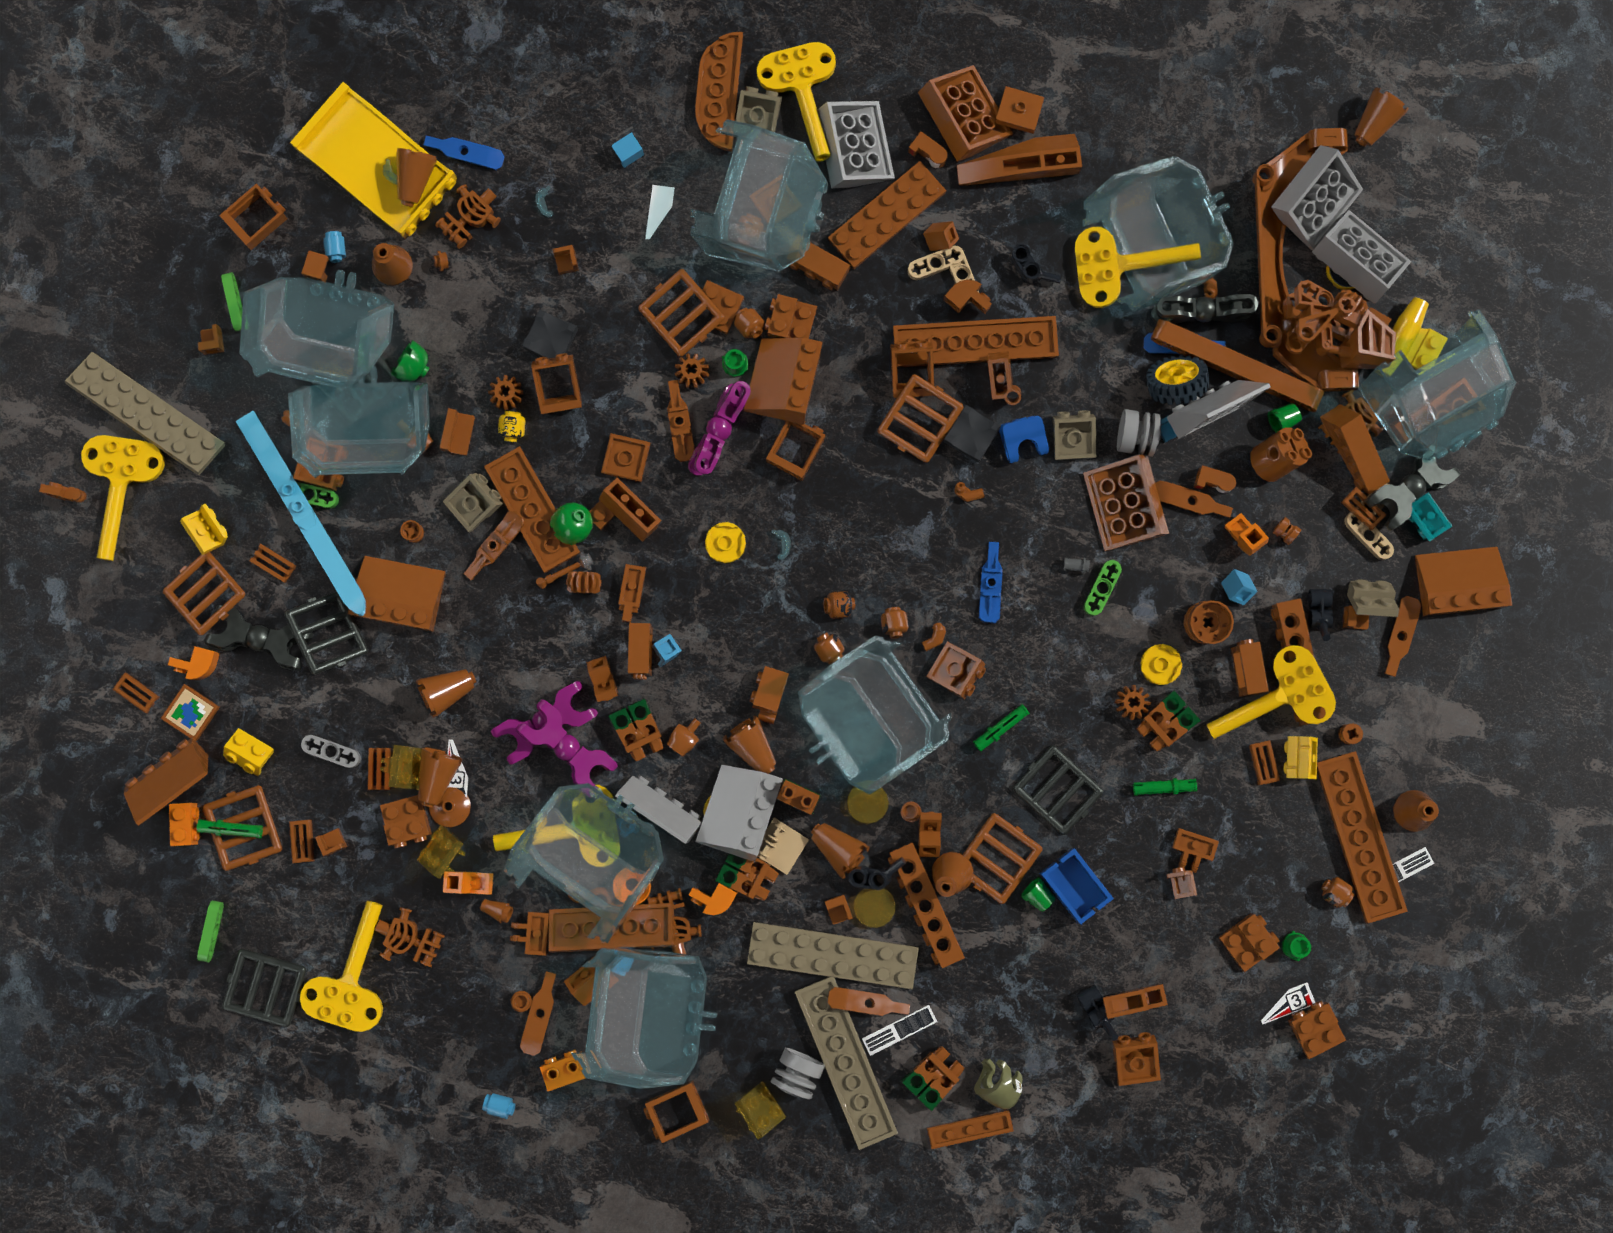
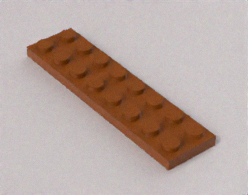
M1056 316L893 326L894 344L899 341H905L907 344L916 343L918 340L931 342L934 365L988 362L989 353L1009 351L1010 360L1058 358L1059 356ZM927 352L897 353V367L927 366Z
M1356 751L1317 762V773L1365 922L1372 923L1408 912Z

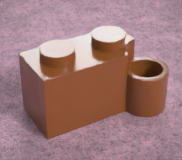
M1009 351L989 353L988 368L992 400L1005 398L1009 405L1018 404L1021 400V389L1016 385H1012ZM1016 392L1019 396L1013 399L1008 396V393Z
M765 666L763 672L759 671L756 680L759 687L757 691L753 690L750 702L753 703V708L760 710L758 716L760 721L774 724L789 673Z

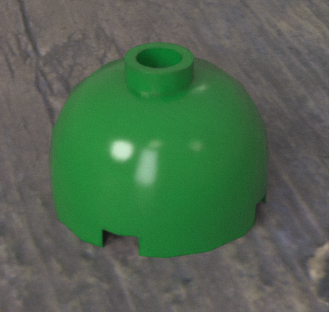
M411 340V343L407 345L397 360L398 366L396 368L393 367L391 375L404 382L415 381L419 376L423 378L429 370V367L426 366L428 354L420 344Z
M572 502L557 508L551 516L550 526L551 528L553 527L554 535L558 540L565 544L575 545L576 543L583 542L588 537L593 527L591 513L586 507Z

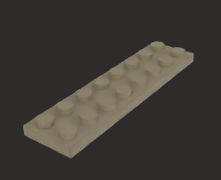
M93 352L65 380L69 387L197 475H200L225 447V443Z
M753 922L747 964L913 989L919 947Z
M834 976L801 988L795 991V994L860 1150L894 1136L898 1132L849 1012L847 1010L832 1009L828 1004L829 991L834 987H838Z

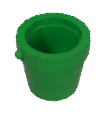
M732 349L725 356H722L723 370L727 375L740 377L746 371H749L748 359L740 350Z
M1293 403L1273 409L1267 415L1268 421L1275 433L1283 428H1291L1302 420L1298 407Z
M1040 877L1033 880L1021 894L1025 901H1028L1041 912L1049 908L1056 898Z
M1292 931V933L1284 937L1282 950L1287 957L1300 961V959L1310 953L1311 944L1305 935Z

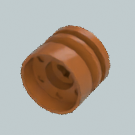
M1209 600L1192 605L1184 615L1183 624L1185 632L1190 639L1202 644H1216L1229 637L1233 630L1234 619L1232 612L1226 605L1219 601ZM1203 619H1209L1208 623L1210 626H1203L1205 623Z

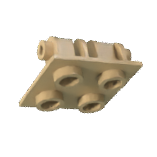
M773 818L765 831L757 857L787 875L809 839L776 818Z

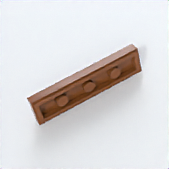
M1009 1109L927 1127L931 1149L1014 1131Z

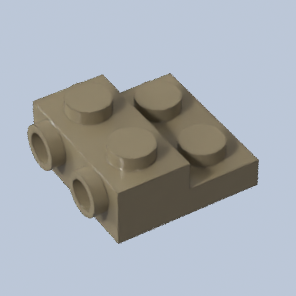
M746 86V90H741L734 131L774 139L782 97H779L778 92L766 90V94L758 93V88Z
M1082 410L1078 411V415H1070V412H1058L1057 416H1052L1055 460L1096 457V417L1094 414H1090V411Z
M477 473L470 474L443 501L468 532H472L485 518L490 517L503 504L500 501V494L494 489L491 490L486 485L488 480L482 474Z
M1362 579L1350 581L1347 596L1356 614L1398 617L1399 608L1394 600L1396 592L1391 583L1386 581L1369 582Z

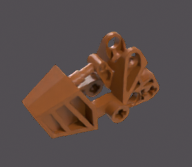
M1305 280L1301 281L1296 286L1294 293L1289 294L1283 301V320L1295 322V328L1284 335L1285 346L1290 353L1300 354L1315 338L1317 354L1320 356H1324L1327 352L1338 354L1342 368L1385 369L1395 360L1396 332L1368 309L1362 315L1354 312L1356 303L1351 297L1343 296L1334 304V297L1329 291L1312 281ZM1320 296L1325 297L1328 304L1322 305L1318 298ZM1292 300L1295 301V306L1291 305ZM1340 323L1348 326L1349 328L1347 330L1341 328ZM1332 337L1340 341L1338 346L1333 345ZM1291 341L1299 342L1300 349L1292 348Z

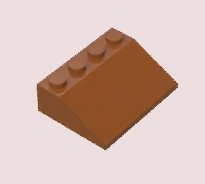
M974 65L931 79L918 92L957 162L974 156L1013 134L1010 127L995 123L999 108Z
M803 337L762 338L750 383L751 391L744 411L804 424L821 355L822 342Z
M1139 454L1083 473L1104 551L1169 534L1147 455Z
M1498 547L1415 555L1423 616L1512 606L1510 585Z
M365 556L356 581L366 600L364 616H359L350 609L348 614L354 617L433 632L446 571Z
M193 737L188 741L186 739L182 740L176 746V750L171 753L166 752L159 758L160 761L154 766L150 764L142 771V775L138 778L133 777L126 782L124 796L138 826L208 774V754Z

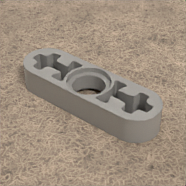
M308 735L301 742L304 752L344 767L354 768L361 761L358 751L318 736ZM314 739L315 744L322 746L321 754H318L320 749L311 748L309 750L307 742ZM333 745L337 752L334 757L330 758L326 755L325 751L328 746ZM341 749H344L342 754L351 755L353 753L355 761L348 764L347 759L340 757Z

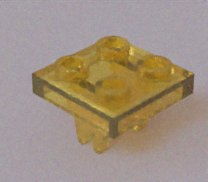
M394 745L393 756L381 759V762L386 765L385 767H380V770L390 774L388 787L419 790L422 748Z
M440 825L438 830L433 833L427 846L420 852L417 860L433 876L440 879L445 871H454L449 865L456 854L464 856L466 852L461 849L463 843L447 828Z
M764 1082L757 1084L734 1103L738 1108L737 1112L741 1113L749 1125L748 1129L754 1133L757 1139L765 1136L786 1117Z

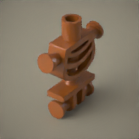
M466 184L460 186L456 192L462 196L457 203L462 218L457 221L446 212L445 216L451 223L448 225L444 217L437 221L435 226L437 228L440 227L445 236L450 234L449 240L451 242L454 241L457 244V248L460 249L467 243V239H463L460 236L462 233L469 240L473 238L464 228L466 223L477 228L484 227L487 222L492 224L493 228H496L501 218L493 216L494 212L489 206L497 196L489 188L479 197L473 190L468 192ZM470 200L473 203L472 208H470L468 201ZM464 205L468 209L466 214H464L462 210ZM474 217L479 221H473L471 219Z
M1353 390L1342 395L1349 403L1345 407L1361 414L1367 429L1371 430L1375 434L1374 436L1377 437L1384 429L1376 424L1379 418L1374 413L1382 406L1380 399L1374 396L1366 403L1362 397L1355 399ZM1324 424L1318 427V429L1321 428L1326 434L1325 438L1330 436Z
M680 888L674 892L667 891V896L662 897L661 893H658L656 897H647L649 904H662L666 900H669V903H673V900L677 899L683 900ZM685 903L675 904L674 909L684 907ZM674 916V946H671L674 958L686 955L683 942L690 941L691 936L699 935V937H702L701 924L698 927H690V922L687 918ZM675 920L683 921L686 926L677 925ZM677 929L687 930V933H679Z
M400 907V918H394L392 924L379 920L375 932L386 936L383 945L387 947L383 953L379 954L381 957L390 961L393 952L403 954L414 945L418 947L413 961H419L422 953H425V957L420 963L432 967V959L437 956L434 950L435 948L440 949L441 945L439 943L445 937L444 934L433 931L432 941L428 940L432 929L427 928L422 940L417 938V924L412 920H408L409 913L412 912L408 908ZM402 923L404 924V932L401 931ZM409 925H410L411 928H412V933H413L412 936L409 935V929H410ZM399 939V943L393 946L392 944ZM405 942L409 943L405 949H398ZM426 944L431 946L430 950L425 949Z

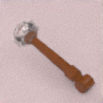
M582 551L579 562L552 575L549 574L544 579L538 578L536 583L539 588L544 589L547 584L554 582V580L579 567L591 570V565L594 564L589 553L584 554Z

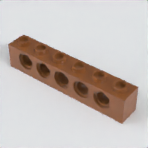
M1301 598L1272 605L1271 617L1273 621H1276L1277 629L1275 634L1277 640L1281 642L1282 649L1291 646L1289 640L1291 637H1294L1298 641L1297 646L1304 647L1314 656ZM1286 617H1290L1293 620L1291 628L1285 625ZM1287 651L1283 658L1287 663H1292L1296 655L1292 651ZM1316 707L1313 710V715L1317 719H1322L1326 714L1323 707ZM1294 711V718L1296 722H1299V726L1310 724L1301 720Z
M913 842L889 852L891 857L887 859L890 865L900 857L913 864V870L908 874L904 873L901 867L897 871L899 876L896 879L900 888L905 887L908 895L905 896L909 908L914 907L916 915L913 917L918 927L922 926L925 931L922 937L926 945H931L934 951L931 956L935 965L940 964V967L944 968L964 959L963 952ZM913 881H920L922 884V889L917 893L912 892L910 889ZM922 900L930 902V909L926 912L919 909V904ZM932 919H936L939 922V928L935 931H931L928 928V922ZM941 938L946 939L948 942V946L944 950H939L936 945L937 941Z

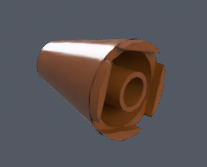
M1375 87L1372 91L1354 134L1357 138L1355 141L1363 147H1366V145L1372 146L1409 110L1408 107L1403 108L1405 104L1387 91L1384 94L1380 93L1381 88Z
M397 148L398 200H401V205L413 207L414 204L419 203L436 165L437 158L423 152H413L410 149Z
M387 243L378 244L374 248L372 270L380 282L396 286L409 278L413 269V262L411 256L404 248Z
M466 669L416 680V684L421 685L418 687L425 706L430 708L432 718L440 715L474 689V683H476L472 671L468 672Z
M753 716V721L748 718L730 730L732 734L730 737L726 735L723 737L724 743L755 771L769 774L775 769L776 761L757 716Z
M422 748L418 799L422 801V805L433 807L434 804H439L461 765V757L452 754L450 757L449 754L445 753L446 751L439 749Z
M1410 790L1398 797L1394 804L1393 812L1400 826L1406 830L1418 832L1432 824L1438 816L1439 809L1437 804L1426 793Z
M826 823L822 825L817 824L811 831V834H813L811 839L842 879L846 878V872L849 874L859 866L865 858L862 855L864 850L868 852L870 848L866 843Z
M944 853L933 864L932 877L936 890L941 896L950 897L965 890L972 882L974 873L972 864L960 853Z

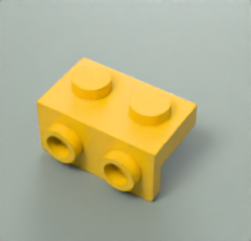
M206 504L201 505L200 510L180 520L202 555L224 545L228 538L226 529L218 523L214 511L208 508Z
M238 728L225 744L223 756L230 763H236L243 767L247 773L259 776L261 768L274 753V749Z

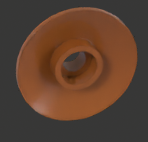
M448 787L439 804L429 807V811L433 820L439 825L455 827L467 819L471 810V803L468 795L466 798L459 789ZM450 802L452 804L451 810H446V803Z

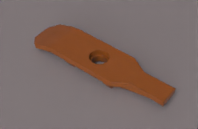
M678 380L668 381L671 399L667 411L675 458L680 462L690 461L695 449L688 406L681 398ZM677 417L683 418L681 425L676 424L675 420Z
M1161 480L1155 483L1160 502L1202 515L1215 513L1228 518L1231 516L1232 507L1216 503L1208 494ZM1188 498H1194L1195 504L1190 505Z
M509 511L501 523L477 549L476 558L464 572L470 580H473L483 567L493 564L519 533L524 525V520L518 512ZM491 542L496 543V547L494 549L490 548Z
M1406 596L1400 600L1398 617H1396L1387 646L1389 652V660L1385 671L1387 675L1396 676L1400 660L1409 651L1421 609V604L1416 598ZM1399 632L1404 634L1403 640L1397 638Z
M546 971L542 988L533 997L520 1044L523 1053L534 1056L541 1052L554 1004L552 988L556 977L555 973ZM538 1009L544 1011L543 1017L537 1016L536 1012Z
M834 987L829 991L828 1004L832 1009L878 1016L891 1012L909 1015L910 1004L893 1002L883 994ZM867 999H869L872 1002V1005L869 1008L865 1005V1001Z

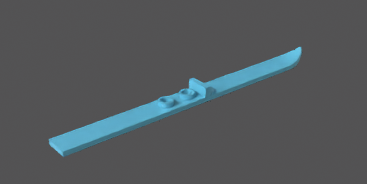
M251 411L238 419L236 423L342 601L352 612L359 616H364L366 600L363 592L296 480L293 479V475L256 413Z

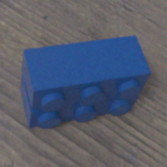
M1071 848L1057 859L1059 864L1053 862L1039 874L1074 920L1081 925L1095 914L1094 910L1090 908L1094 907L1096 910H1100L1114 898L1076 849Z

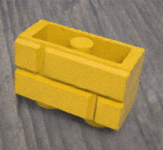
M1288 736V741L1284 744V750L1287 753V761L1284 763V773L1287 774L1286 778L1317 779L1318 738Z

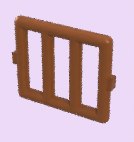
M684 269L678 270L663 285L660 283L656 286V291L638 307L643 316L679 357L684 356L699 341H705L708 338L706 335L724 320V315ZM682 279L689 288L655 317L648 308ZM695 294L701 303L668 332L661 323ZM708 309L714 318L683 346H680L674 337Z
M914 374L910 377L877 432L896 444L899 450L907 451L927 463L936 452L964 406L956 399L944 393V389L938 385L935 387ZM918 385L953 407L954 409L948 418H945L909 395L914 386ZM904 402L943 425L936 436L898 412ZM893 419L931 442L925 453L887 430Z
M210 552L204 555L201 554L188 567L185 565L179 570L180 574L163 589V594L200 636L204 635L220 619L224 620L229 615L228 612L245 597L243 589ZM207 561L212 568L178 598L173 591ZM218 574L224 581L192 611H189L185 604ZM230 587L235 595L201 625L196 617Z
M260 785L237 793L235 791L230 792L224 798L203 805L206 820L216 821L212 810L256 795L259 807L223 819V821L240 823L262 815L266 825L263 827L262 836L269 834L272 846L229 861L226 849L256 838L237 836L222 841L221 836L211 833L222 868L225 871L248 863L249 865L258 863L259 859L282 851V845Z
M992 813L965 850L963 856L967 860L971 857L1008 883L1002 894H1000L974 874L971 882L978 891L982 890L1000 904H1004L1042 852V846L1023 833L1024 830L1018 826L1014 827L998 814ZM995 823L1032 849L1026 860L989 834ZM983 840L1020 866L1014 877L976 850Z

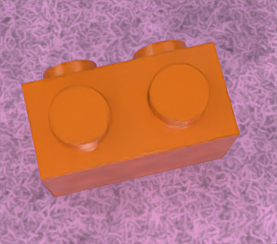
M197 803L169 804L170 846L198 845L200 833L197 832L199 819Z
M576 1049L564 1053V1057L556 1059V1056L548 1058L540 1066L547 1091L588 1078L590 1075L582 1051L576 1052Z

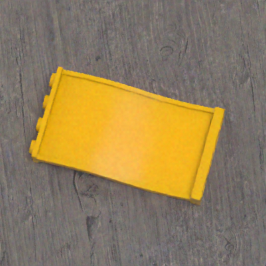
M344 82L341 83L290 142L299 153H302L404 239L416 231L417 224L429 216L430 209L434 205H438L443 199V194L447 190H451L456 184L457 177L455 173L439 161H436V165L419 203L414 204L413 207L401 205V200H398L397 148L410 149L418 153H429Z

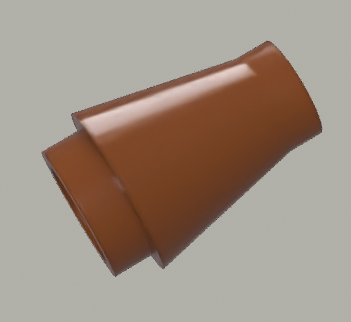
M484 899L480 907L481 911L487 913L500 923H507L513 913V907L509 903Z

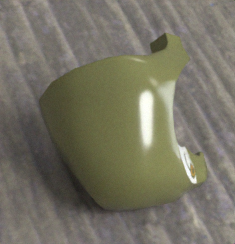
M990 1058L984 1059L981 1062L983 1064L982 1072L974 1087L975 1093L997 1108L1010 1109L1017 1103L1022 1093L1023 1079L1021 1073L1016 1071L1012 1077L1010 1067L1005 1061L999 1059L996 1064L1002 1070L1000 1080L993 1085L992 1076L995 1073V1065Z

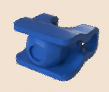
M1023 417L1000 425L999 433L1009 463L1019 460L1018 447L1025 439L1031 440L1034 443L1036 451L1040 455L1049 452L1041 417Z

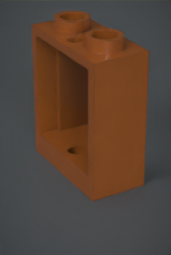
M257 184L219 215L250 250L254 249L288 219L284 215L286 211L278 201L274 203L270 199L273 195L265 187L261 189ZM262 197L277 215L250 237L234 219L258 198Z
M918 340L916 343L907 344L905 341H899L890 345L893 398H898L907 384L898 383L897 353L927 352V382L934 386L933 346L931 342ZM915 385L909 394L912 397L934 396L918 385Z
M562 353L556 355L555 358L539 357L532 361L531 368L541 414L582 407L573 355ZM568 364L574 394L545 399L539 369Z
M786 421L766 458V462L803 481L826 435L817 426L813 425L810 427L805 422L804 424ZM791 426L817 439L803 468L776 455Z
M629 623L628 674L633 676L635 680H647V676H652L653 627L650 623Z
M1253 639L1237 642V646L1231 648L1239 697L1268 692L1260 642H1253Z
M693 1081L646 1101V1107L643 1108L647 1119H652L655 1126L652 1128L655 1138L660 1139L662 1143L709 1122V1117ZM686 1091L698 1120L665 1134L653 1106Z

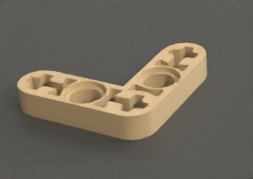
M952 246L951 249L940 250L914 260L908 267V275L913 280H921L947 269L950 270L955 284L962 281L956 275V272L961 269L968 273V277L963 280H975L964 251L959 246ZM953 251L955 254H959L958 260L950 258L947 260L948 264H945V258L950 257ZM931 259H940L942 265L939 268H933L930 265ZM926 261V265L929 270L928 272H926V268L920 270L919 275H917L916 272L912 273L914 266H917V268L924 267V262Z
M1376 504L1380 509L1385 506L1384 504ZM1349 512L1345 517L1346 527L1377 559L1386 560L1390 558L1394 553V547L1389 540L1375 527L1371 530L1374 533V539L1367 541L1364 538V532L1369 529L1360 520L1357 521L1359 525L1351 524L1353 520L1351 516L1353 518L1356 516ZM1378 539H1380L1381 542H1379L1378 544L1380 545V547H1387V554L1381 555L1379 553L1381 551V548L1378 545L1373 547L1372 544H1374L1378 541Z

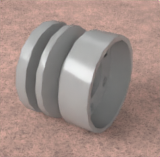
M1124 409L1118 429L1117 451L1132 453L1135 445H1138V454L1143 455L1146 449V455L1153 457L1161 435L1160 414L1154 413L1150 421V413L1145 412L1142 421H1140L1138 411Z
M785 1047L780 1062L787 1066L786 1070L776 1068L775 1072L782 1076V1078L773 1076L771 1083L787 1094L811 1099L813 1093L805 1088H816V1085L809 1078L820 1079L825 1064L799 1051Z

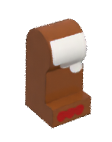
M920 132L909 146V154L915 157L919 153L929 160L930 165L934 168H941L946 163L947 151L923 132Z
M1202 465L1198 469L1193 488L1202 490L1206 485L1216 488L1220 493H1228L1236 486V479L1229 473Z

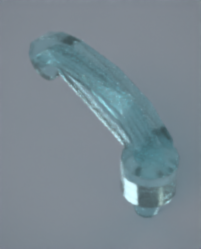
M387 159L386 165H383L384 177L391 183L397 184V175L391 172L392 166L390 165V160Z
M547 186L545 189L542 188L536 194L537 207L546 217L553 216V212L551 210L548 211L544 199L551 189L550 186Z
M773 529L772 533L777 538H780L782 542V554L778 555V559L783 560L789 554L791 540L786 532Z

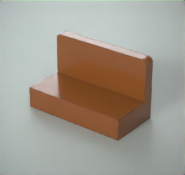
M448 408L440 449L443 452L466 456L475 417Z
M595 955L567 978L564 983L571 994L583 1006H586L613 984L616 978L606 968L602 960Z

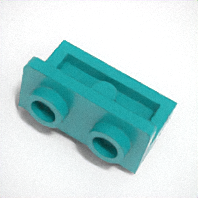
M1429 492L1412 503V514L1409 520L1412 523L1416 522L1419 527L1417 531L1424 540L1427 538L1430 542L1452 527V524Z

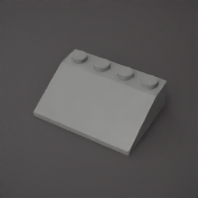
M879 101L826 102L817 109L831 155L826 160L831 188H850L893 180L895 178Z
M1320 145L1271 208L1283 224L1311 250H1314L1351 206L1363 188L1339 150Z
M1350 210L1346 212L1312 251L1320 261L1327 264L1334 273L1339 274L1350 286L1357 289L1373 304L1384 295L1411 263L1407 257Z
M1237 380L1230 384L1227 381L1218 386L1219 390L1215 391L1213 388L1204 393V397L1201 399L1197 397L1195 401L1189 400L1186 406L1183 403L1172 409L1173 413L1167 419L1178 439L1240 409L1271 386L1269 383Z
M721 765L696 842L755 862L783 779L760 771Z
M640 775L637 778L632 776L617 792L615 797L685 844L691 841L702 824V821L699 820L701 818L700 815L692 810L688 813L682 809L684 805L675 798L670 801L665 797L666 792L657 786L655 789L648 786L649 781Z

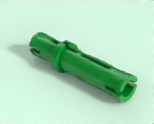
M1020 704L1019 707L993 727L989 726L983 735L973 741L974 745L982 752L991 743L1000 740L999 737L1030 713L1023 704ZM1014 716H1017L1016 718H1014L1012 721H1010L1007 725H1005V726L1003 727V725H1004L1005 723H1007L1009 720H1011ZM999 729L998 732H996L993 736L986 740V738H988L990 735H992L995 731Z
M1172 778V780L1133 782L1134 796L1173 793L1176 795L1180 792H1197L1196 778L1187 780Z
M199 819L197 832L212 833L216 836L232 835L260 839L263 834V825L228 823L219 819L217 821Z

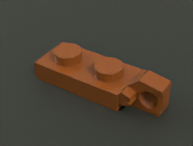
M625 565L619 598V610L623 611V622L631 623L633 613H638L646 567Z

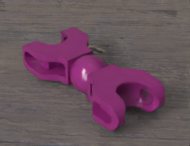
M738 381L725 387L718 401L714 417L707 423V433L703 435L688 463V469L693 475L709 474L713 471L725 443L724 440L728 439L731 435V424L735 422L750 395V386L746 382ZM701 460H702L703 463H704L703 468L701 467V464H700V463H701Z
M576 681L559 690L555 697L553 707L560 712L562 725L569 724L579 727L598 714L594 708L579 712L572 707V696L582 688L580 681ZM537 711L532 719L527 721L508 719L491 730V734L494 737L508 733L517 739V749L507 757L509 764H514L531 754L534 745L526 742L516 732L515 728L519 724H526L534 730L540 729L544 724V717L540 711Z
M540 699L537 703V709L544 717L543 726L538 730H534L526 724H519L515 728L516 732L531 745L544 744L550 749H554L555 755L559 759L567 761L566 763L571 767L573 783L588 795L593 796L597 791V787L590 779L589 773L591 769L599 765L607 771H614L618 767L617 763L602 750L588 751L583 746L580 747L576 737L566 734L567 732L562 728L560 712L546 700Z

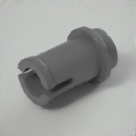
M1083 558V560L1064 559V571H1079L1082 574L1089 572L1090 560H1086V558Z

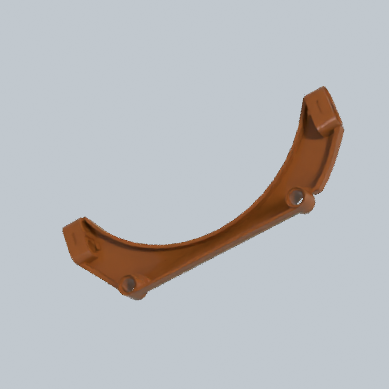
M1320 128L1310 130L1274 159L1259 166L1252 178L1255 184L1261 317L1259 340L1264 347L1273 348V356L1304 382L1324 392L1354 391L1359 389L1358 369L1342 368L1340 358L1333 353L1327 352L1324 356L1318 355L1315 338L1300 354L1290 353L1286 349L1284 339L1285 333L1295 328V322L1283 320V301L1289 295L1282 261L1286 225L1279 220L1271 207L1320 145L1338 149L1341 155L1348 151L1347 129ZM1259 173H1265L1268 179H1262ZM1267 332H1270L1275 336L1274 341L1269 340L1267 338ZM1292 340V348L1300 349L1299 342Z

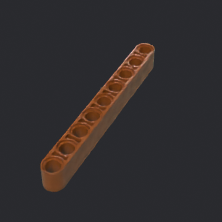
M1158 320L1151 336V341L1186 357L1190 355L1192 359L1198 357L1208 367L1237 380L1269 383L1271 387L1264 392L1293 403L1305 410L1316 412L1323 397L1324 391L1166 320Z

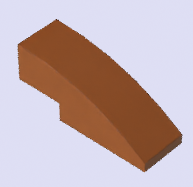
M1160 983L1103 997L1107 1019L1168 1005L1164 986Z

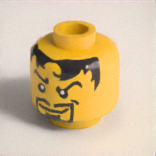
M505 411V414L499 417L498 434L504 436L505 441L517 442V438L524 436L525 418L521 416L520 412Z

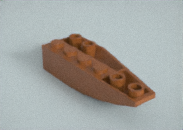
M1075 134L1032 138L957 165L959 186L1079 174L1082 168L1080 146Z

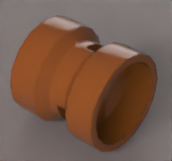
M1284 517L1272 533L1277 537L1280 536L1283 538V542L1290 545L1299 535L1301 529L1298 526H1293L1290 520Z
M408 520L402 524L400 532L404 539L411 543H417L422 540L424 529L419 523Z

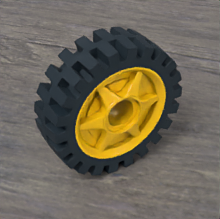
M1174 355L1171 356V359L1166 357L1163 358V362L1159 360L1156 362V365H1151V369L1147 371L1149 394L1155 401L1160 400V403L1163 404L1166 401L1168 405H1172L1173 402L1179 405L1181 401L1189 403V399L1195 401L1197 397H1202L1203 393H1206L1207 388H1209L1206 363L1204 364L1202 359L1199 360L1198 357L1193 359L1190 355H1187L1186 358H1184V355H1179V358H1176Z

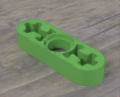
M233 272L223 274L221 276L233 328L235 331L246 329V321L236 278Z
M297 482L303 493L307 489L313 490L314 496L311 500H308L310 505L327 509L337 506L339 497L334 491ZM319 491H321V496L328 497L330 494L333 501H329L327 504L325 500L319 499Z
M1109 560L1102 566L1084 603V610L1088 615L1096 616L1102 612L1121 574L1122 568L1119 562ZM1114 565V570H1116L1117 573H1112L1109 578L1110 580H1113V582L1111 583L1108 579L1101 578L1102 575L1106 577L1109 572V570L1106 569V567ZM1101 582L1108 585V592L1105 594H1101L1097 590V585ZM1094 593L1097 597L1104 598V600L1099 599L1096 605L1099 607V610L1095 609L1092 612L1088 604L1095 601L1096 597L1092 596Z
M212 900L209 904L197 955L199 961L210 962L212 959L224 908L223 902Z

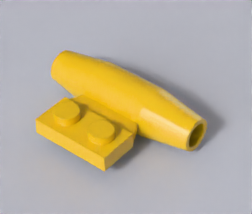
M1414 297L1399 316L1392 329L1396 332L1395 360L1385 369H1376L1378 373L1391 377L1404 359H1406L1409 366L1425 375L1431 372L1448 338L1432 329L1421 328L1429 305L1425 300Z

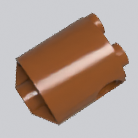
M1283 428L1255 446L1251 451L1250 460L1255 472L1262 479L1268 482H1275L1305 464L1311 458L1312 451L1308 447L1301 429Z

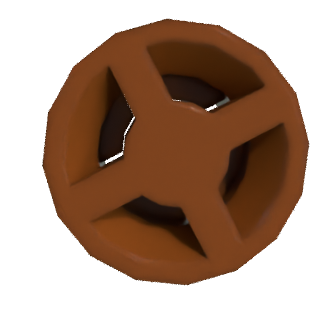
M1346 724L1339 729V739L1344 744H1357L1363 737V730L1357 724Z

